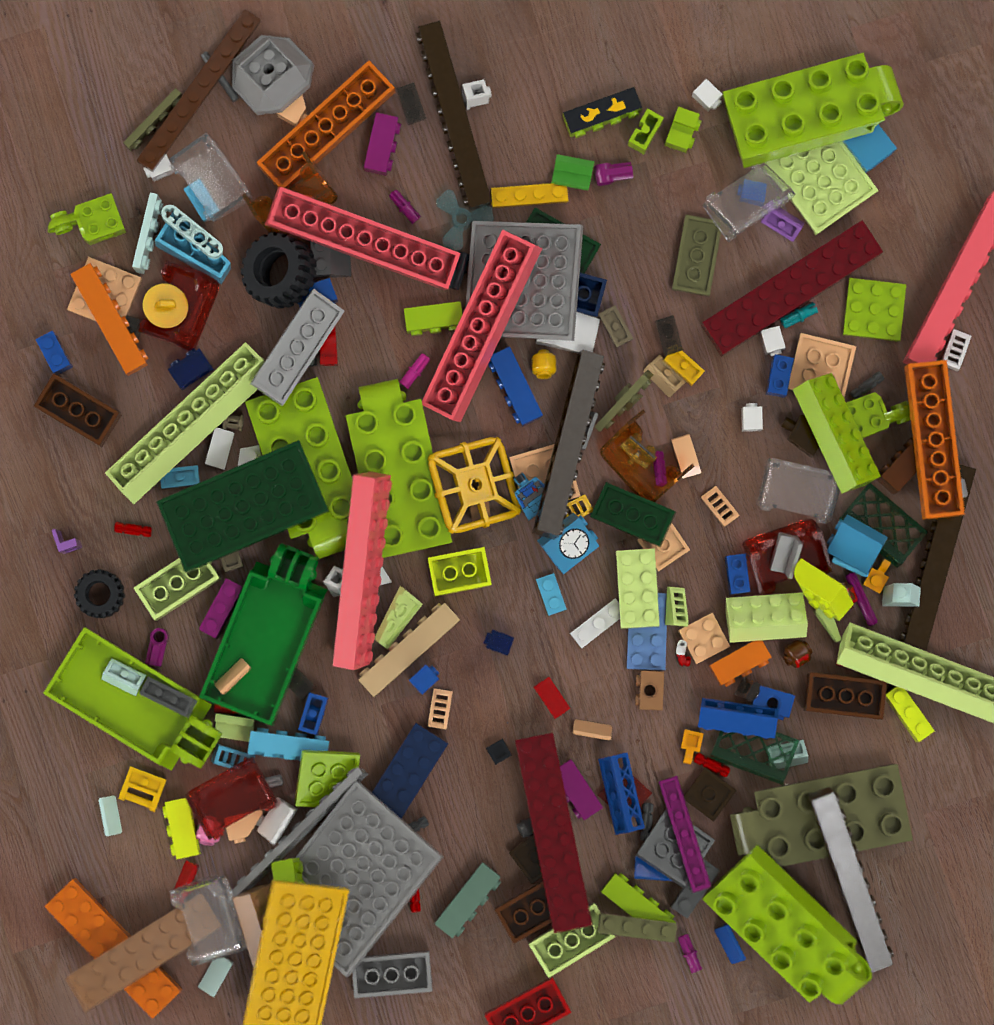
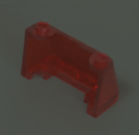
M166 260L161 271L162 278L167 284L176 286L184 293L188 301L187 315L179 325L172 328L155 326L145 317L141 321L138 331L191 352L199 342L217 297L219 282L204 272Z
M813 519L802 520L746 539L742 543L759 595L772 594L776 589V583L788 580L785 573L771 571L768 568L779 533L798 536L803 544L798 561L802 558L825 574L833 572L822 530Z
M254 757L247 758L185 794L186 801L208 840L212 838L216 840L224 835L223 831L229 825L258 809L269 811L277 803V799Z

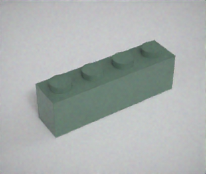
M482 862L434 924L452 939L455 935L459 937L465 929L463 927L464 923L467 920L471 922L477 914L475 909L479 904L483 906L489 899L487 894L490 890L495 891L500 885L501 881L499 879L501 876Z

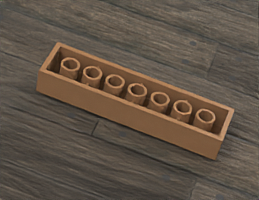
M200 893L68 975L65 980L85 1013L211 935L221 927V924Z

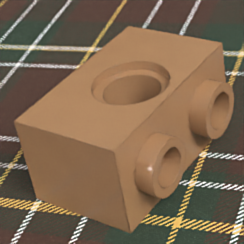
M640 671V675H636V686H639V694L635 695V705L639 706V710L662 711L664 672ZM647 685H651L655 689L652 696H647L644 693V688Z

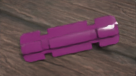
M655 451L653 453L655 457L653 463L655 477H657L655 478L656 485L663 487L667 484V477L664 476L666 475L665 461L663 460L664 453L663 451Z

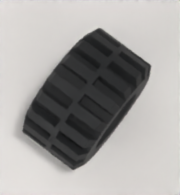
M98 569L91 570L89 573L83 574L81 579L79 578L77 581L78 585L74 589L76 590L74 598L77 601V606L80 607L83 613L94 618H106L120 610V606L124 603L125 589L121 584V580L116 575ZM96 583H104L110 589V598L104 605H95L90 601L89 591Z

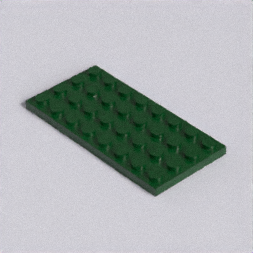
M299 440L156 501L186 573L330 512Z

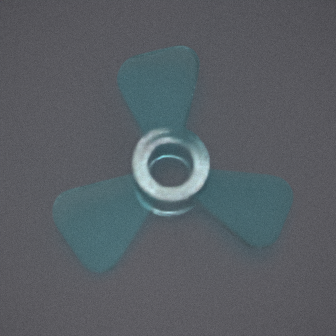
M446 190L436 200V206L439 209L452 215L454 226L447 232L442 241L446 247L455 251H460L463 248V230L467 229L472 221L493 222L494 220L492 208L489 205L482 206L471 213L465 208H459L452 190ZM459 215H465L467 221L459 223L456 218Z

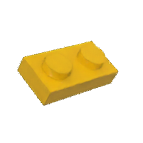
M677 346L663 360L691 386L705 372Z

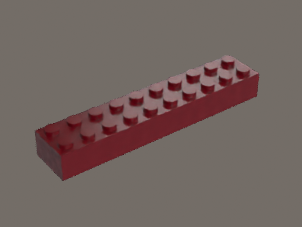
M861 220L703 321L701 327L722 357L760 333V331L765 330L790 314L796 308L804 305L876 259L883 253V250L864 221Z
M548 733L515 740L553 931L558 933L592 926L554 734Z

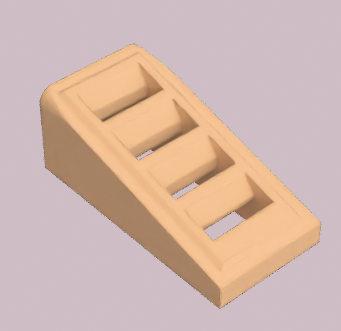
M717 486L701 496V499L723 528L740 516ZM717 493L718 496L709 502L708 498ZM721 499L723 502L714 508L713 504ZM726 505L727 509L719 514L717 511ZM730 511L732 514L724 520L722 516Z
M434 688L428 727L447 730L453 691ZM436 696H448V700L437 699ZM435 702L444 703L447 706L446 708L435 706ZM434 710L445 711V715L434 714ZM433 717L444 719V723L434 722Z

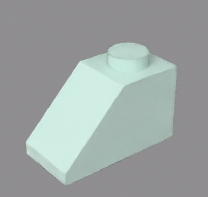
M893 583L884 586L882 606L919 607L921 587L912 583Z

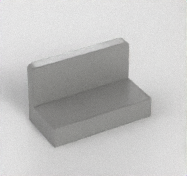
M779 533L768 567L771 571L785 573L788 579L793 578L794 569L803 546L798 536Z

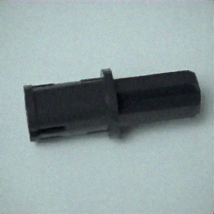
M459 252L460 256L449 288L453 290L460 289L464 274H467L466 268L470 254L465 252Z

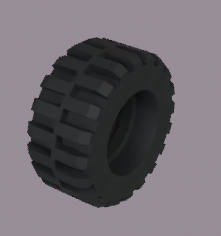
M270 232L268 235L260 236V240H255L251 244L252 247L247 249L246 258L242 260L244 266L241 268V275L244 276L242 282L246 286V291L255 300L271 307L283 309L284 307L294 306V302L298 304L303 300V296L306 297L309 294V288L313 287L315 283L313 278L316 277L317 271L314 270V267H317L316 260L313 259L314 253L306 243L283 232ZM287 255L289 264L287 274L280 283L272 286L269 279L271 266L280 256Z

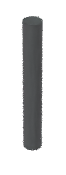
M204 52L201 55L205 63H207V61L210 58V55L207 52ZM222 75L219 83L233 102L239 99L238 95L224 75Z

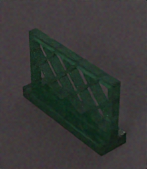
M871 483L867 484L847 510L839 517V519L844 520L848 514L869 527L871 526L868 523V518L878 517L879 527L873 529L879 530L882 534L883 530H892L893 540H886L880 554L896 568L905 562L906 558L928 533V531ZM869 489L875 494L876 501H866L865 493ZM886 503L890 506V513L881 514L880 504ZM876 504L877 514L868 515L867 505ZM863 505L864 515L854 513L852 511L854 506ZM891 516L892 527H882L881 517ZM894 516L903 517L905 526H895ZM916 528L921 535L918 538L910 539L909 529ZM896 529H905L906 539L897 540ZM907 542L908 550L905 554L898 550L897 543Z
M720 730L711 753V759L775 783L784 784L799 740L776 732L774 738L776 742L769 746L765 745L760 736H755L748 740L745 735H743L745 741L735 745L731 736L736 733L731 732L723 736L724 732ZM729 737L733 747L728 749L719 747L721 740ZM759 738L763 748L753 752L749 742ZM785 741L794 743L791 751L783 752L781 743ZM747 744L751 753L746 756L740 755L737 748ZM777 745L782 755L772 759L767 749ZM762 751H765L769 758L764 763L758 762L755 756ZM783 757L786 762L785 770L777 769L773 761Z

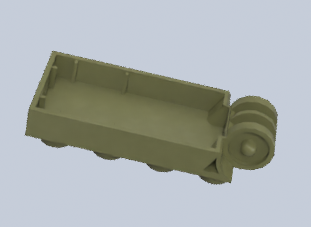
M889 764L754 792L757 809L745 807L742 812L730 814L737 854H747L758 845L780 867L829 857L808 798L809 794L830 787L833 792L837 791L841 802L838 805L845 812L847 820H844L846 827L849 826L853 837L850 840L852 844L856 845L858 851L913 841L898 764Z

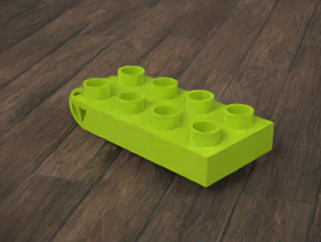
M864 53L723 91V102L743 168L872 133L879 123L885 121L884 117L898 112L904 105L892 67L880 65L869 68Z
M318 377L298 383L282 406L267 395L245 401L262 455L299 440L330 511L288 529L290 538L293 539L309 534L307 544L314 549L316 557H319V559L344 551L346 549L353 479Z
M398 379L359 387L361 400L358 402V408L363 411L346 415L358 474L365 472L391 475L392 488L388 498L390 506L386 516L388 525L384 534L386 543L382 557L385 558L452 543L451 534L444 523L438 499L434 495L436 492L427 460L429 455L433 454L421 399L404 402L407 396L404 391L400 390Z
M86 627L81 631L43 694L171 771L179 758L184 764L191 763L198 768H202L223 734L212 726L210 720L204 719L212 704ZM111 658L146 675L136 696L102 680L103 672ZM147 677L197 700L189 718L140 695L139 693Z
M758 845L722 876L702 898L709 907L809 1003L818 998L822 993L831 1002L843 1004L872 978L869 964L861 955L856 953V939Z

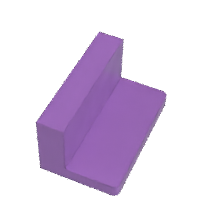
M57 529L52 530L60 553L66 554L82 548L80 540L74 538L64 542L61 531Z

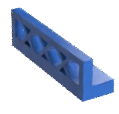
M628 752L598 759L615 835L645 828ZM619 758H622L624 766L622 769L619 767ZM624 778L627 780L628 783L627 788L623 785ZM628 797L632 800L631 807L627 803ZM632 816L636 818L637 826L635 827L632 825Z

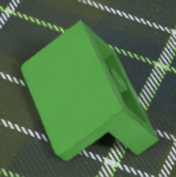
M557 154L552 184L589 190L594 161Z

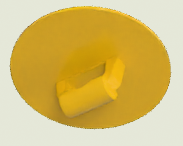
M158 284L150 288L145 294L143 311L146 318L155 326L172 328L179 325L185 319L188 312V301L184 293L176 286Z

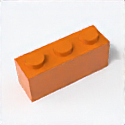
M762 640L752 641L712 663L709 667L719 685L722 686L724 684L727 687L735 683L734 678L739 675L743 678L751 674V669L757 665L761 668L769 664L768 659L772 657Z

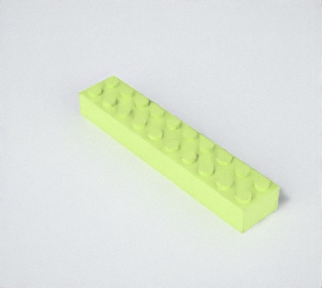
M245 342L110 467L105 474L135 504L258 390L250 383L263 365L264 360Z
M849 622L841 637L837 664L994 723V677Z

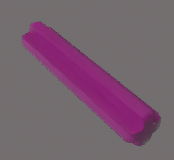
M856 573L847 574L845 578L848 584L853 585L858 598L857 603L867 625L877 624L878 620Z

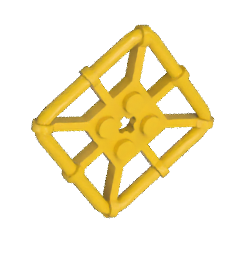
M488 437L470 443L462 442L458 446L430 454L427 458L436 492L434 495L438 499L444 523L451 534L462 533L480 527L487 528L490 524L512 519L520 515L522 510L514 495V492L517 491L513 479L514 472H511L505 447L499 437ZM491 445L483 463L473 465L470 450ZM496 451H498L504 474L493 477L490 462ZM462 453L466 467L456 469L440 458ZM436 465L453 475L456 488L443 491ZM506 479L512 503L498 495L495 485L496 481ZM473 480L479 483V486H477V490H475L471 485L473 483ZM458 492L461 506L452 522L445 495ZM494 500L509 509V511L488 517L484 502ZM477 504L481 517L480 520L459 525L467 508Z

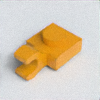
M883 559L877 570L871 568L868 577H866L862 585L880 594L889 578L885 575V572L891 562Z
M684 729L680 747L686 750L683 763L690 765L694 752H700L704 733Z

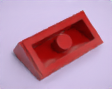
M550 677L533 687L554 719L571 709Z
M186 860L172 892V897L180 902H184L187 898L199 868L198 864Z

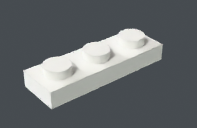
M613 599L570 633L581 649L620 619V606L617 599Z

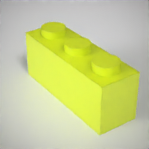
M894 686L886 692L885 700L915 742L922 741L935 731L905 689Z
M190 797L165 802L163 814L169 821V825L166 828L168 837H172L173 844L170 845L172 856H176L177 860L200 855L201 851L199 841L195 835L196 827Z

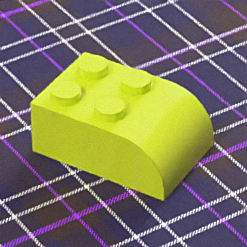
M485 547L428 558L435 597L492 585Z
M802 558L798 561L794 569V576L803 594L809 601L808 603L816 610L818 608L821 609L828 618H835L840 621L854 605L845 586Z

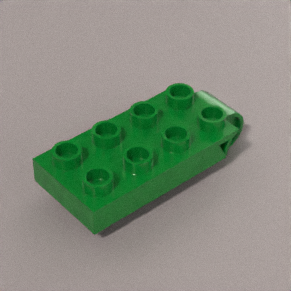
M280 543L275 555H272L270 558V566L256 561L253 569L248 574L199 696L200 698L274 726L328 591L326 588L311 583L317 577L316 568L319 557ZM244 659L250 665L251 670L226 694H221L214 684L238 660Z

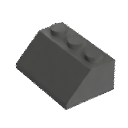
M311 242V250L314 253L313 259L316 260L317 267H314V270L317 271L314 279L352 277L351 256Z

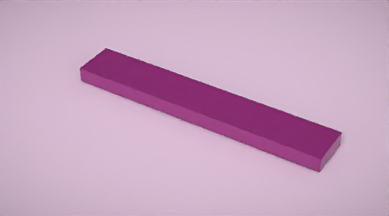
M678 776L659 781L692 892L696 893L711 888L712 885Z

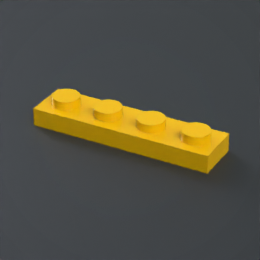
M552 183L491 188L492 208L568 202L567 186Z

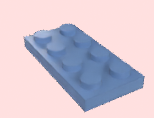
M658 593L659 627L628 629L627 669L665 671L667 593Z

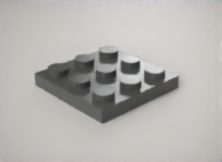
M666 808L636 856L682 888H685L689 879ZM693 825L704 859L715 840Z

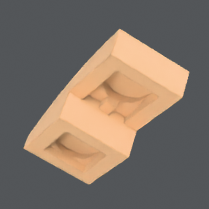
M690 434L671 439L682 478L700 474L701 470Z

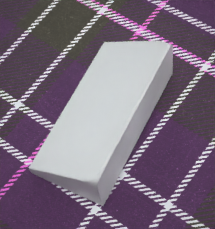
M220 428L214 429L205 462L206 465L225 470L235 433Z

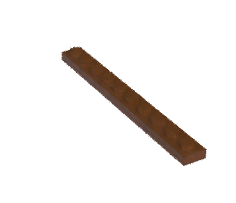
M247 10L243 11L137 159L139 164L154 172L230 66L233 59L258 27L261 19Z

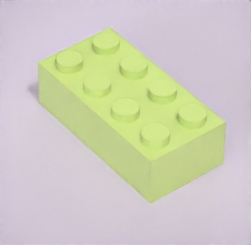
M655 549L616 551L621 629L659 627Z
M180 558L135 586L134 590L153 619L158 621L221 580V577L211 563L186 573Z
M803 592L726 598L725 613L730 643L807 637L808 622Z
M594 902L588 905L592 926L554 933L553 928L528 942L548 978L615 938L614 935L597 933L600 911Z

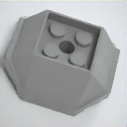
M261 35L233 59L232 88L257 116L281 113L310 88L314 64L290 38Z

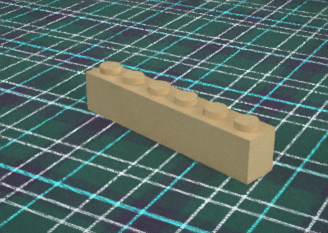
M438 603L431 610L433 614L428 618L426 616L421 618L417 622L419 626L415 630L410 628L402 635L404 639L399 644L396 641L388 648L390 652L387 655L383 656L381 654L373 661L375 665L371 669L367 667L359 674L361 676L359 681L373 697L379 694L460 621L446 603L443 605Z

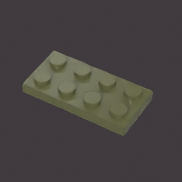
M685 215L672 290L710 296L723 221Z

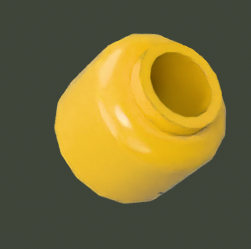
M539 350L531 358L532 373L539 379L551 378L556 372L555 355L549 353V350Z

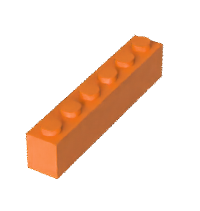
M89 263L71 273V277L126 375L130 376L148 366L146 360L149 358L144 349L140 350L137 343H139V340L134 332L130 333L127 327L130 324L125 315L121 317L118 310L121 308L116 299L112 300L109 296L111 290L107 283L103 284L99 278L102 276L97 266L93 267Z

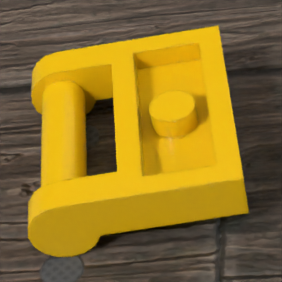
M130 766L118 799L131 801L150 808L149 811L155 812L167 779ZM129 787L153 795L154 798L150 801L129 793Z

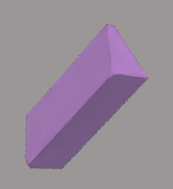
M774 203L761 221V223L794 242L805 224Z

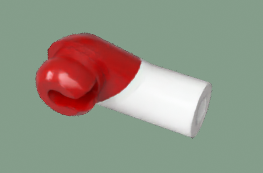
M685 640L678 641L676 655L680 666L689 667L691 657L685 656L687 647Z

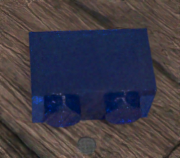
M200 348L190 350L185 354L187 357L181 361L179 359L175 360L170 364V368L167 369L181 390H184L214 370Z
M492 630L491 633L487 632L484 644L487 645L486 649L508 657L514 637Z

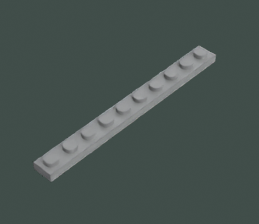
M359 767L350 770L347 778L343 782L337 783L333 787L334 791L329 796H324L319 801L320 805L316 809H311L305 815L306 818L302 822H298L293 826L292 832L288 836L286 835L278 841L279 845L274 850L271 849L264 855L265 859L256 863L250 869L251 872L247 876H243L238 880L237 886L233 890L230 889L223 895L224 899L220 902L223 907L232 909L235 906L232 898L253 888L272 869L271 862L281 861L335 808L355 781L361 782L368 773Z

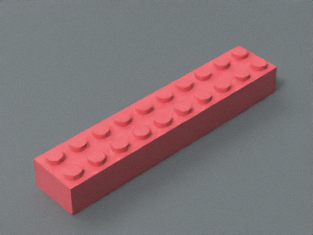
M283 187L277 188L265 223L267 226L442 290L449 288L460 253Z
M994 191L985 201L903 360V363L906 365L937 361L935 355L943 349L946 343L944 337L951 333L955 326L952 323L953 320L960 316L964 308L961 304L970 297L972 293L970 287L977 283L981 275L979 270L987 264L990 258L987 254L994 249Z
M502 229L422 400L423 406L453 421H462L542 251L541 247Z
M365 472L353 475L333 666L356 670L370 665L373 659L372 644L375 640L376 606L379 603L378 588L381 584L382 552L386 543L384 534L388 525V520L386 519L390 506L388 498L392 488L391 475Z

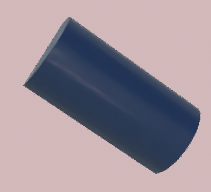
M580 273L577 312L595 317L598 316L607 283L606 279Z

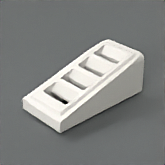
M953 329L942 360H947L948 368L955 371L960 370L971 335ZM955 336L961 337L966 340L965 342H961L959 340H956ZM955 343L963 347L962 349H959L957 347L952 346V344ZM950 350L959 352L960 355L958 356L953 353H950ZM948 356L957 359V363L948 360Z

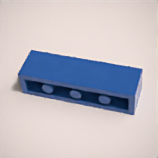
M510 346L493 354L488 366L491 372H496L498 376L496 382L499 389H504L506 393L504 399L508 407L512 406L515 413L512 415L516 424L520 423L523 427L542 418L543 414Z
M702 698L698 727L705 730H721L725 733H741L745 736L755 735L765 739L775 738L779 709Z

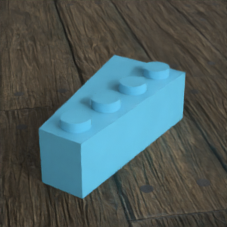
M172 212V214H171L170 216L175 219V223H174V224H176V222H177L178 219H177L176 217H174V214H173V212ZM184 221L180 223L179 228L186 231L190 228V224ZM165 223L155 239L156 247L220 284L223 283L231 270V262L222 255L219 259L209 258L167 223ZM198 233L195 235L194 240L201 243L205 240V237ZM208 242L207 245L211 248V253H218V250L209 245Z
M257 728V731L250 732L249 755L300 761L302 750L329 751L330 741L326 740V736L315 735L314 739L307 738V734L295 733V736H289L287 731L276 730V734L268 733L269 729Z

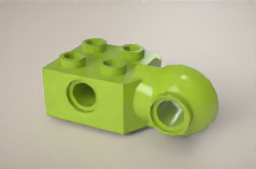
M112 193L76 205L73 213L67 214L66 211L56 212L50 216L51 221L48 225V233H56V235L65 234L73 230V226L78 225L84 241L89 245L126 233Z
M876 392L846 403L861 432L862 438L887 430L890 423L897 422L899 425L911 420L908 401L891 406L892 411L887 413L881 396Z

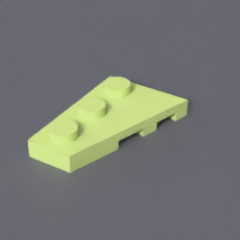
M400 586L375 635V640L388 650L423 604Z

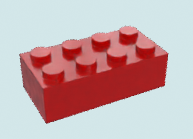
M552 976L484 1013V1016L489 1025H550L572 1012Z

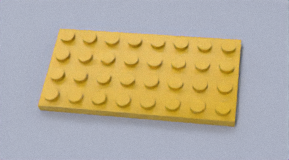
M272 880L243 1025H321L349 894L348 888Z

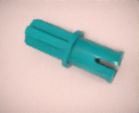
M811 302L801 309L796 308L795 312L780 319L782 326L788 328L798 322H804V319L818 313L817 307H814L815 304Z

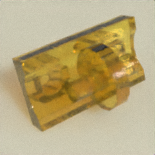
M635 433L630 435L619 447L630 457L627 463L631 465L635 461L639 466L646 469L657 458L655 456L656 449L651 445L647 447L642 445V437Z

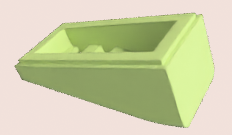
M667 587L665 625L688 627L685 588Z
M819 608L814 610L813 613L833 641L839 642L841 636L835 619L828 618Z

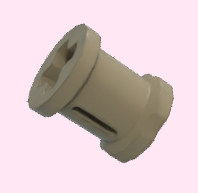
M230 415L223 421V429L231 428L238 429L239 432L243 431L244 415Z

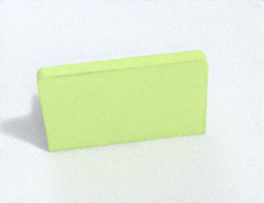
M218 713L215 715V728L223 733L221 738L249 742L250 732L254 731L255 719Z

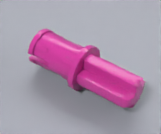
M422 353L414 364L408 367L409 370L399 383L409 389L416 378L421 376L420 373L430 362V358Z

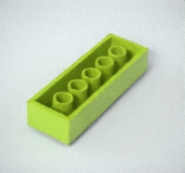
M830 373L807 380L792 389L841 494L863 487L880 478L878 468L870 455L869 449L861 436V432L853 419V415L833 374Z

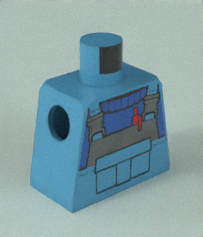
M521 473L514 478V481L520 488L514 492V495L525 517L530 521L537 515L544 484L537 477L529 481Z

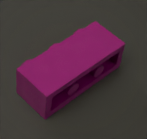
M376 112L364 171L387 176V172L392 170L393 160H390L391 154L395 153L397 148L395 136L396 134L399 135L401 130V123H399L398 117Z
M226 578L199 630L218 639L238 602L243 587Z
M570 759L562 764L560 769L567 803L572 802L575 807L572 811L578 819L582 817L583 820H586L601 810L603 806L573 761Z

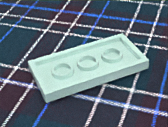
M151 192L132 265L136 273L144 274L145 270L149 269L150 259H148L149 252L153 251L155 244L153 235L158 232L159 222H157V219L164 207L158 194Z

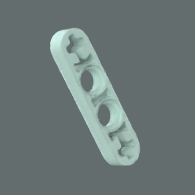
M174 205L163 207L161 216L165 223L209 258L219 259L222 256L223 246L216 238ZM167 211H168V212L174 211V212H173L174 217H176V218L178 219L177 222H176V224H174V223H175V219H174L173 217L169 216V217L167 218V214H166ZM184 221L190 224V228L186 231L179 228L180 223ZM198 233H202L205 236V240L201 243L194 240L195 235ZM209 240H211L209 245L213 248L218 246V253H211V248L207 245Z

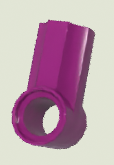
M631 162L612 165L611 163H602L594 166L598 186L614 183V181L633 179Z
M156 628L151 632L145 660L146 664L162 667L166 645L169 640V633L165 629ZM159 631L165 635L162 642L155 640V634Z

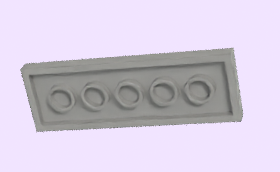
M312 289L250 384L279 405H284L341 318L344 310L315 289Z

